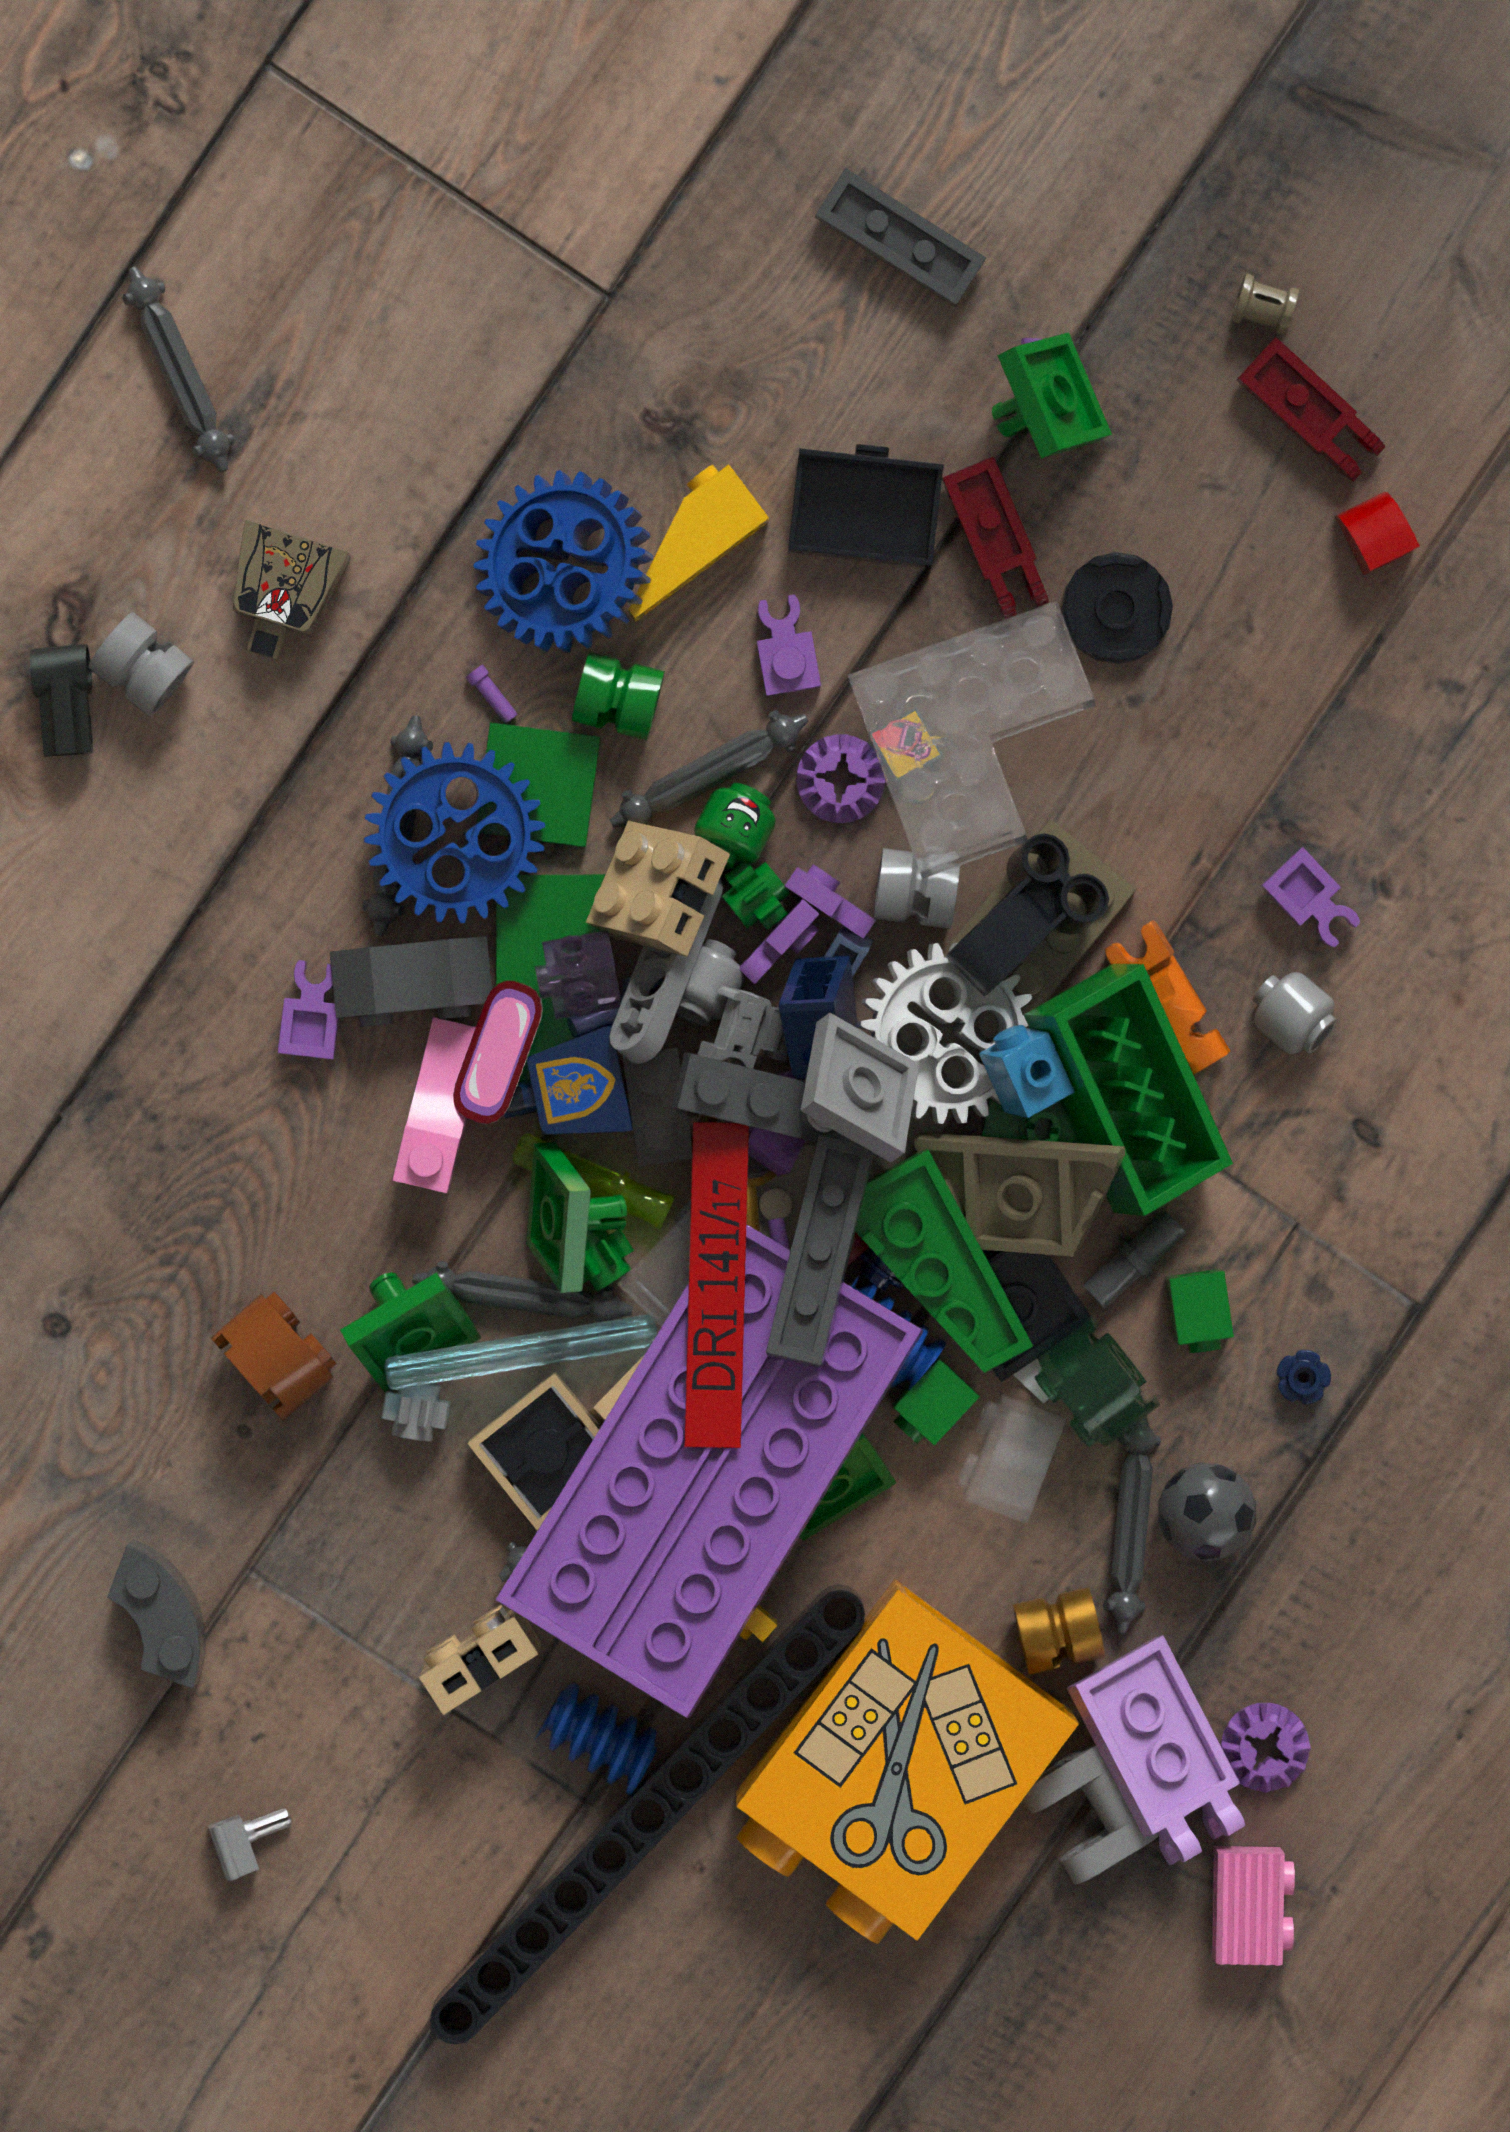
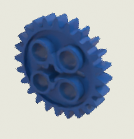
M561 470L556 471L553 486L540 475H536L534 478L535 492L531 494L519 485L515 486L518 502L512 506L505 501L499 500L497 504L504 514L502 520L486 519L484 522L494 532L492 539H482L476 542L477 546L488 553L487 559L474 563L476 570L489 576L476 585L477 590L485 596H493L484 606L485 610L494 616L501 615L497 625L508 633L515 630L514 638L526 645L534 638L535 646L548 652L553 641H555L556 646L560 650L570 653L574 637L587 649L591 648L593 641L592 631L595 630L608 639L611 638L612 631L609 621L615 617L627 624L630 620L622 607L626 602L641 605L643 602L639 595L632 591L634 585L647 584L651 581L650 577L638 570L639 565L653 560L651 553L638 547L651 537L650 533L643 527H634L643 517L642 514L634 507L625 508L629 498L619 490L611 493L612 486L604 479L599 478L592 485V479L581 471L577 473L573 483ZM553 519L551 533L545 539L537 541L536 532L538 527L544 521ZM604 529L602 543L596 549L588 551L587 541L594 531ZM526 549L558 560H567L569 556H572L584 565L608 566V570L606 573L600 574L567 563H559L556 568L542 558H519V553L521 550ZM539 572L537 587L531 593L523 595L522 590L525 580L531 574ZM590 582L591 591L588 598L584 602L574 605L573 598L576 589L580 585Z
M444 742L441 758L434 759L429 749L423 747L421 748V765L416 767L409 759L403 757L400 759L405 775L401 779L387 772L383 775L387 784L392 788L389 795L372 792L371 797L382 805L383 808L381 813L365 814L364 817L368 822L379 826L378 833L363 838L364 843L380 846L381 853L373 856L368 861L369 866L386 865L388 871L378 883L380 886L389 885L393 882H397L400 885L394 898L396 903L404 901L410 895L414 896L416 901L413 914L419 916L427 905L431 904L434 905V915L437 922H442L448 908H454L459 923H465L468 907L474 906L477 913L483 919L487 918L488 900L493 899L501 907H508V901L503 891L510 887L523 893L526 889L517 875L520 871L536 873L538 870L526 857L528 852L544 851L543 845L530 840V832L545 828V823L529 820L528 816L530 811L541 804L540 800L523 801L520 794L528 787L530 781L525 779L512 784L508 778L515 764L509 762L499 770L493 768L495 751L489 750L481 761L474 760V747L472 743L466 744L461 757H454L450 743ZM458 777L470 780L476 788V800L470 808L465 810L453 808L446 799L448 784ZM486 803H495L496 810L463 833L466 843L459 848L454 842L447 843L421 863L416 864L413 862L412 857L416 852L445 833L446 830L442 824L445 819L450 818L454 823L462 822ZM412 809L423 811L431 822L429 835L419 842L407 840L400 831L402 816ZM490 823L501 825L508 834L506 849L496 856L485 854L478 845L480 830ZM444 855L456 857L463 867L461 880L451 888L439 886L432 877L434 862Z

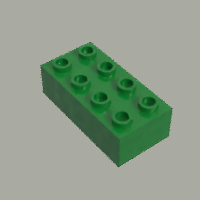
M1111 964L1024 1014L1030 1029L1049 1032L1074 1090V1093L1063 1098L1062 1101L1081 1143L1125 1147L1124 1159L1106 1194L1113 1213L1146 1216L1233 1164L1144 964Z

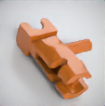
M1152 920L1141 929V935L1147 945V952L1144 957L1135 958L1129 955L1120 943H1113L1105 948V955L1111 964H1144L1194 1075L1229 1054L1230 1049L1218 1029L1210 1030L1205 1034L1194 1032L1195 1023L1204 1017L1207 1010L1173 954L1175 952L1159 925Z

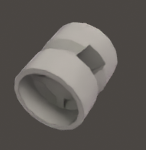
M132 612L105 639L91 659L88 668L112 688L119 685L125 686V698L148 717H151L177 690L192 669L194 660L171 642L160 645L157 642V630Z
M883 848L873 919L904 923L911 915L916 916L920 925L951 929L957 897L960 858L930 854L922 862L917 861L914 852Z

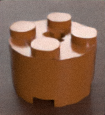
M273 1292L267 1298L262 1294L258 1295L210 1338L220 1350L229 1343L232 1345L224 1353L225 1356L268 1405L276 1398L280 1400L272 1409L284 1421L334 1377L329 1370L337 1363L311 1333L303 1340L293 1329L301 1322L283 1300Z

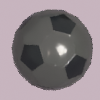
M1199 1462L1180 1469L1167 1481L1158 1500V1523L1166 1541L1180 1554L1193 1560L1215 1562L1234 1555L1248 1542L1257 1522L1256 1500L1249 1484L1234 1470L1222 1464Z

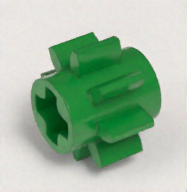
M741 862L724 876L732 888L722 895V898L747 929L759 920L769 930L788 915L780 902L791 893L766 862L762 863L755 870L748 863Z
M607 1230L587 1232L583 1283L590 1280L596 1291L603 1289L632 1270L624 1257L633 1252L634 1249L622 1230H616L611 1234Z

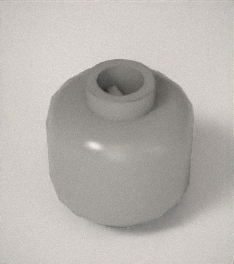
M708 939L705 941L677 1009V1016L700 1026H708L711 1021H720L722 1019L728 997L718 994L717 990L722 986L741 990L745 982V975L740 971V965L734 960L736 952L732 948L715 940Z
M1292 972L1281 980L1272 975L1261 985L1253 997V1002L1258 1005L1254 1016L1256 1029L1288 1054H1298L1303 1050L1311 1054L1327 1039L1337 1023V1019L1332 1016L1335 1008L1333 998L1299 972Z

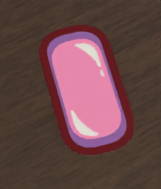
M504 981L490 991L484 1003L453 1093L457 1110L470 1120L483 1124L496 1122L506 1113L510 1106L541 1021L543 1010L541 998L537 991L530 986L516 981Z

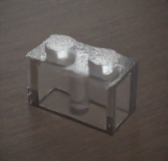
M1002 1392L997 1404L987 1401L976 1432L985 1435L977 1455L968 1452L957 1480V1484L965 1487L962 1494L964 1500L1027 1524L1066 1418L1061 1414Z

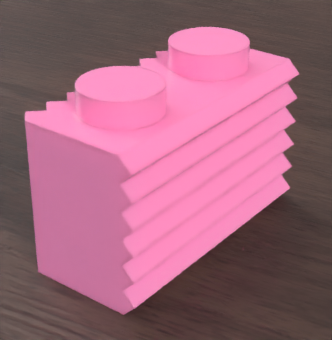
M1214 1846L1211 1950L1213 1960L1216 1964L1283 1965V1950L1292 1951L1294 1942L1293 1918L1284 1917V1895L1294 1894V1862L1285 1861V1853L1280 1847Z

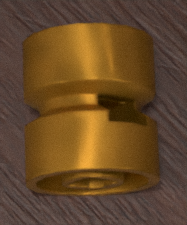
M1089 1587L1060 1593L1055 1604H1049L1044 1598L1013 1604L1018 1634L1029 1675L1058 1669L1062 1659L1067 1657L1074 1664L1105 1658L1099 1622Z

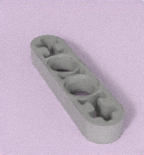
M719 879L714 894H707L700 911L704 918L687 957L646 946L642 948L609 1036L611 1045L632 1063L641 1064L651 1060L658 1054L666 1041L723 890L721 879ZM666 976L662 986L653 995L649 996L653 985L660 978Z

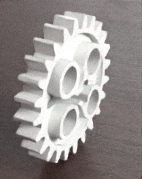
M938 943L929 944L928 960L926 961L916 949L907 951L909 968L906 969L898 962L892 961L887 964L894 978L891 982L881 978H874L872 983L882 995L879 999L867 998L862 1000L861 1003L867 1009L874 1012L873 1019L858 1021L856 1026L870 1031L873 1038L919 1064L912 1106L913 1118L920 1119L926 1113L928 1107H932L934 1123L943 1124L947 1117L948 1109L952 1110L957 1123H966L968 1106H971L980 1117H986L989 1115L986 1099L991 1098L999 1105L1001 1103L984 1065L980 1064L959 1044L944 1043L941 1045L939 1043L943 1035L941 1031L912 1014L908 1010L907 1005L909 1002L916 1003L937 1023L946 1024L954 1021L956 1023L953 1030L955 1036L982 1052L994 1045L995 1042L993 1039L991 1042L985 1043L976 1036L974 1031L976 1017L984 1011L993 1014L999 1024L998 1033L1017 1025L1027 1027L1028 1024L1020 1008L1026 1005L1032 999L1031 994L1014 995L1012 989L1021 978L1016 974L1006 977L984 997L947 958H944ZM952 943L949 952L957 943ZM939 978L948 981L954 990L953 1002L945 1010L936 1008L929 998V989L932 983ZM908 1023L916 1026L922 1036L920 1049L910 1056L904 1054L898 1048L896 1042L899 1029ZM953 1056L959 1058L966 1067V1078L957 1088L949 1087L943 1081L941 1075L944 1062Z

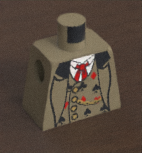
M245 520L233 611L237 614L256 619L246 650L278 660L287 629L311 636L349 564L351 557L349 553Z

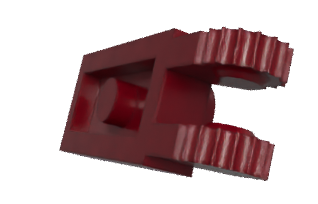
M1276 337L1236 380L1317 455L1321 453L1333 467L1353 482L1362 471L1352 457L1345 454L1332 442L1333 438L1345 428L1368 453L1378 456L1385 448L1380 438L1355 416L1357 411Z
M994 456L942 477V482L984 582L989 581L992 593L1005 621L1017 616L1016 603L1011 592L1007 590L1002 578V574L1011 570L1021 568L1028 595L1037 607L1049 603L1044 585L1033 562L1037 558Z

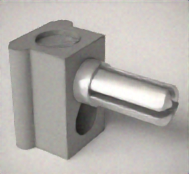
M285 1808L254 1820L243 1822L240 1815H235L207 1826L227 1881L235 1880L259 1870L250 1843L257 1841L258 1838L291 1827L292 1820L287 1818L263 1828L254 1829L289 1816L290 1814Z

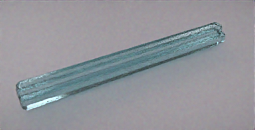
M645 1314L389 1357L385 1360L384 1372L388 1387L392 1390L647 1348L650 1347L658 1333L653 1316Z

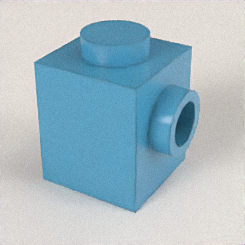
M1024 1025L1013 1026L998 1033L994 1037L995 1044L979 1053L1005 1113L1029 1118L1074 1093L1049 1032L1025 1028Z

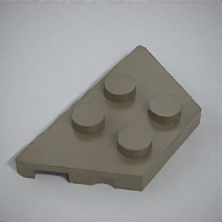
M921 1132L914 1138V1147L917 1153L926 1148L929 1150L981 1249L1073 1257L1081 1249L1125 1156L1124 1146Z

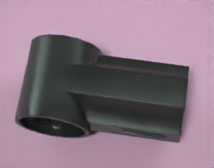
M87 644L31 648L30 650L31 680L34 696L39 698L45 757L93 753L92 725L88 694L92 693L93 682L92 671L88 668L91 658Z

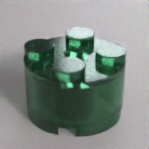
M1092 1317L1038 1358L1041 1369L1038 1371L1039 1374L1035 1376L1038 1385L1053 1403L1062 1399L1073 1413V1418L1069 1423L1079 1438L1089 1448L1097 1442L1107 1447L1160 1406L1155 1393L1148 1399L1144 1398L1140 1387L1147 1382L1110 1333H1106L1100 1339L1094 1333L1099 1322Z

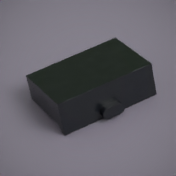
M856 444L855 454L799 448L788 553L931 568L944 464L888 458V447Z

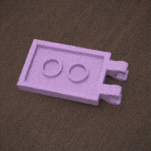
M1163 1635L1149 1640L1067 1687L1143 1837L1151 1836L1158 1832L1160 1850L1169 1865L1179 1860L1182 1863L1202 1852L1196 1836L1184 1819V1816L1201 1806L1203 1810V1823L1212 1839H1216L1223 1834L1225 1837L1245 1826L1240 1811L1234 1805L1227 1792L1240 1784Z

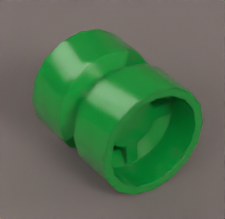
M589 652L578 688L571 721L600 729L608 722L613 723L617 733L647 741L665 671L639 664H634L631 668L625 670L622 669L619 659Z

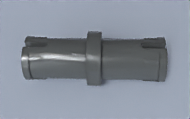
M1164 1210L1129 1243L1125 1240L1121 1241L1116 1246L1119 1252L1088 1279L1083 1286L1105 1309L1138 1278L1142 1276L1146 1280L1153 1273L1151 1267L1186 1235V1232Z

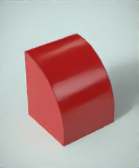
M1386 491L1335 515L1363 575L1420 547L1400 507Z

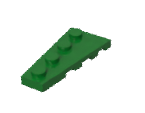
M926 1148L869 1179L856 1233L976 1365L985 1373L1032 1348L1033 1345L929 1150Z

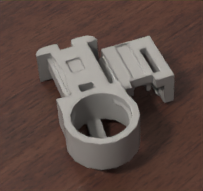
M727 986L720 987L717 993L728 997L715 1043L702 1041L698 1055L720 1061L730 1058L732 1064L753 1069L757 1057L754 1055H758L760 1049H763V1054L768 1055L772 1059L785 1062L788 1051L779 1006L777 1008L772 1007L770 1000L752 992Z

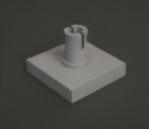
M828 1013L816 1022L801 1112L807 1114L809 1123L817 1131L825 1133L833 1129L887 1161L892 1162L905 1153L919 1064L834 1014Z

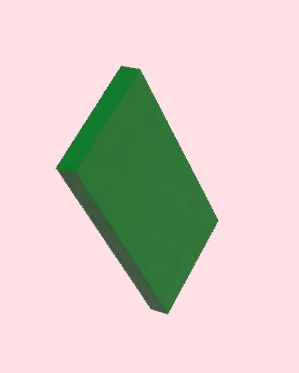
M606 874L517 875L526 890L521 893L507 887L503 892L509 906L503 908L496 903V985L507 980L522 983L537 991L542 1002L541 1021L527 1057L575 1039L568 1028L567 1018L608 1003V935L586 923L595 895L601 887ZM527 1059L518 1082L530 1080Z

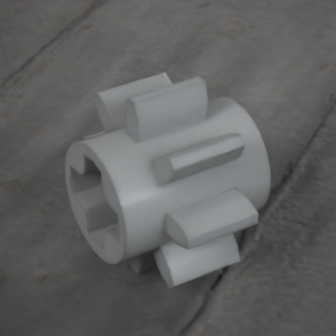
M400 1379L398 1393L386 1391L381 1419L393 1421L391 1435L412 1440L432 1441L434 1428L446 1429L451 1402L439 1400L441 1386L428 1382Z

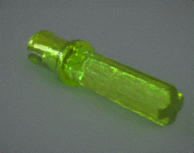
M523 1134L515 1148L512 1161L532 1171L534 1143L548 1142L530 1134ZM560 1148L590 1188V1197H606L621 1194L625 1199L628 1214L653 1224L658 1229L662 1228L674 1201V1196H668L630 1179L631 1173L625 1171L624 1175L618 1174Z

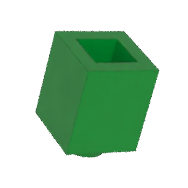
M1213 1269L1165 1276L1174 1342L1178 1345L1188 1344L1189 1353L1222 1349L1221 1339L1234 1337L1225 1271Z
M938 1357L920 1380L909 1391L908 1386L892 1403L893 1408L900 1413L893 1422L916 1444L925 1437L935 1446L980 1396Z

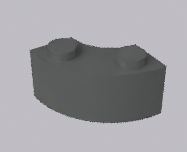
M487 936L330 952L336 1018L359 1016L360 1027L393 1024L392 1013L438 1009L439 1019L472 1016L471 1005L484 1004L492 990Z
M133 1539L126 1545L107 1598L125 1608L139 1626L144 1647L140 1670L193 1689L199 1682L202 1673L206 1649L205 1626L200 1606L189 1583L181 1572L158 1551Z

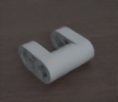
M1093 1739L1047 1766L1023 1798L1029 1811L1036 1813L1081 1788L1105 1827L1073 1847L1060 1858L1061 1864L1074 1884H1080L1093 1878L1159 1837L1158 1832L1154 1835L1143 1837Z

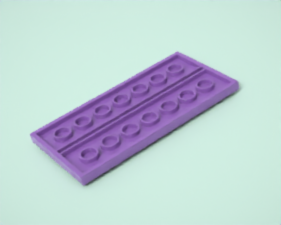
M746 1225L741 1448L685 1447L688 1283L496 1598L498 1602L686 1718L691 1717L924 1332L919 1327L843 1282L822 1368L767 1356L766 1349L790 1250L749 1225Z

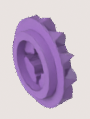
M848 734L831 735L815 742L802 756L797 769V788L803 803L814 815L833 823H848L866 816L878 804L885 787V771L881 758L868 742ZM841 754L846 755L845 763L848 764V773L857 775V778L865 779V783L848 785L845 794H842L841 803H836L837 794L834 793V784L825 782V779L816 778V774L835 771L837 763H840Z
M1256 1703L1238 1711L1226 1725L1221 1740V1748L1240 1784L1265 1793L1289 1787L1305 1771L1311 1749L1308 1734L1302 1721L1289 1709L1274 1703ZM1276 1727H1279L1276 1733L1275 1745L1286 1759L1283 1761L1278 1757L1274 1759L1267 1756L1254 1769L1257 1750L1251 1745L1252 1743L1249 1740L1245 1739L1246 1735L1254 1739L1258 1737L1265 1740L1270 1733L1273 1734Z

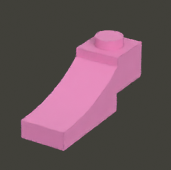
M433 1017L392 1181L443 1193L449 1192L467 1118L457 1110L453 1093L476 1028L475 1026Z

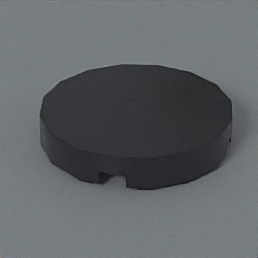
M1113 552L1096 556L1076 570L1064 589L1061 613L1065 631L1080 651L1096 661L1121 664L1139 660L1158 646L1170 627L1173 603L1169 586L1155 567L1137 555Z

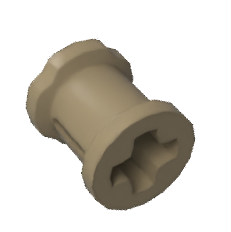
M1246 273L1236 299L1231 321L1240 323L1245 319L1275 328L1276 335L1285 337L1294 313L1299 289L1290 287L1288 291L1258 283L1255 282L1254 275Z

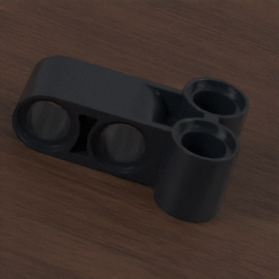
M1046 833L1034 835L1011 854L1007 861L1006 872L1013 888L945 956L984 997L1000 984L1054 928L1060 933L1068 935L1078 934L1100 919L1108 909V891L1101 880L1085 873L1071 877L1066 872L1070 861L1069 852L1063 841L1054 835ZM1029 853L1038 854L1044 859L1048 868L1047 875H1040L1032 870L1028 862ZM1068 893L1077 894L1083 899L1087 908L1085 916L1078 915L1071 910L1067 901Z

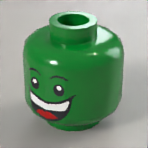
M732 783L730 788H719L711 793L695 824L694 834L730 854L724 869L730 870L734 864H740L741 862L755 863L760 858L776 825L775 815L769 809L771 801L763 793L741 783Z

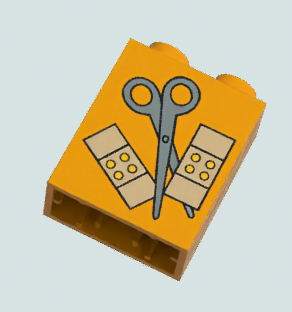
M894 1578L865 1617L860 1631L838 1653L736 1790V1807L750 1816L736 1835V1839L753 1855L786 1877H790L805 1857L840 1884L826 1901V1906L847 1925L870 1941L879 1944L893 1924L918 1941L1079 1723L1071 1709Z

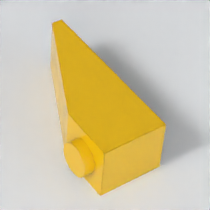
M729 464L719 472L714 465H711L686 484L692 492L684 497L646 573L651 578L650 583L641 584L636 593L643 602L641 605L631 603L628 609L630 616L635 622L769 523L767 514Z

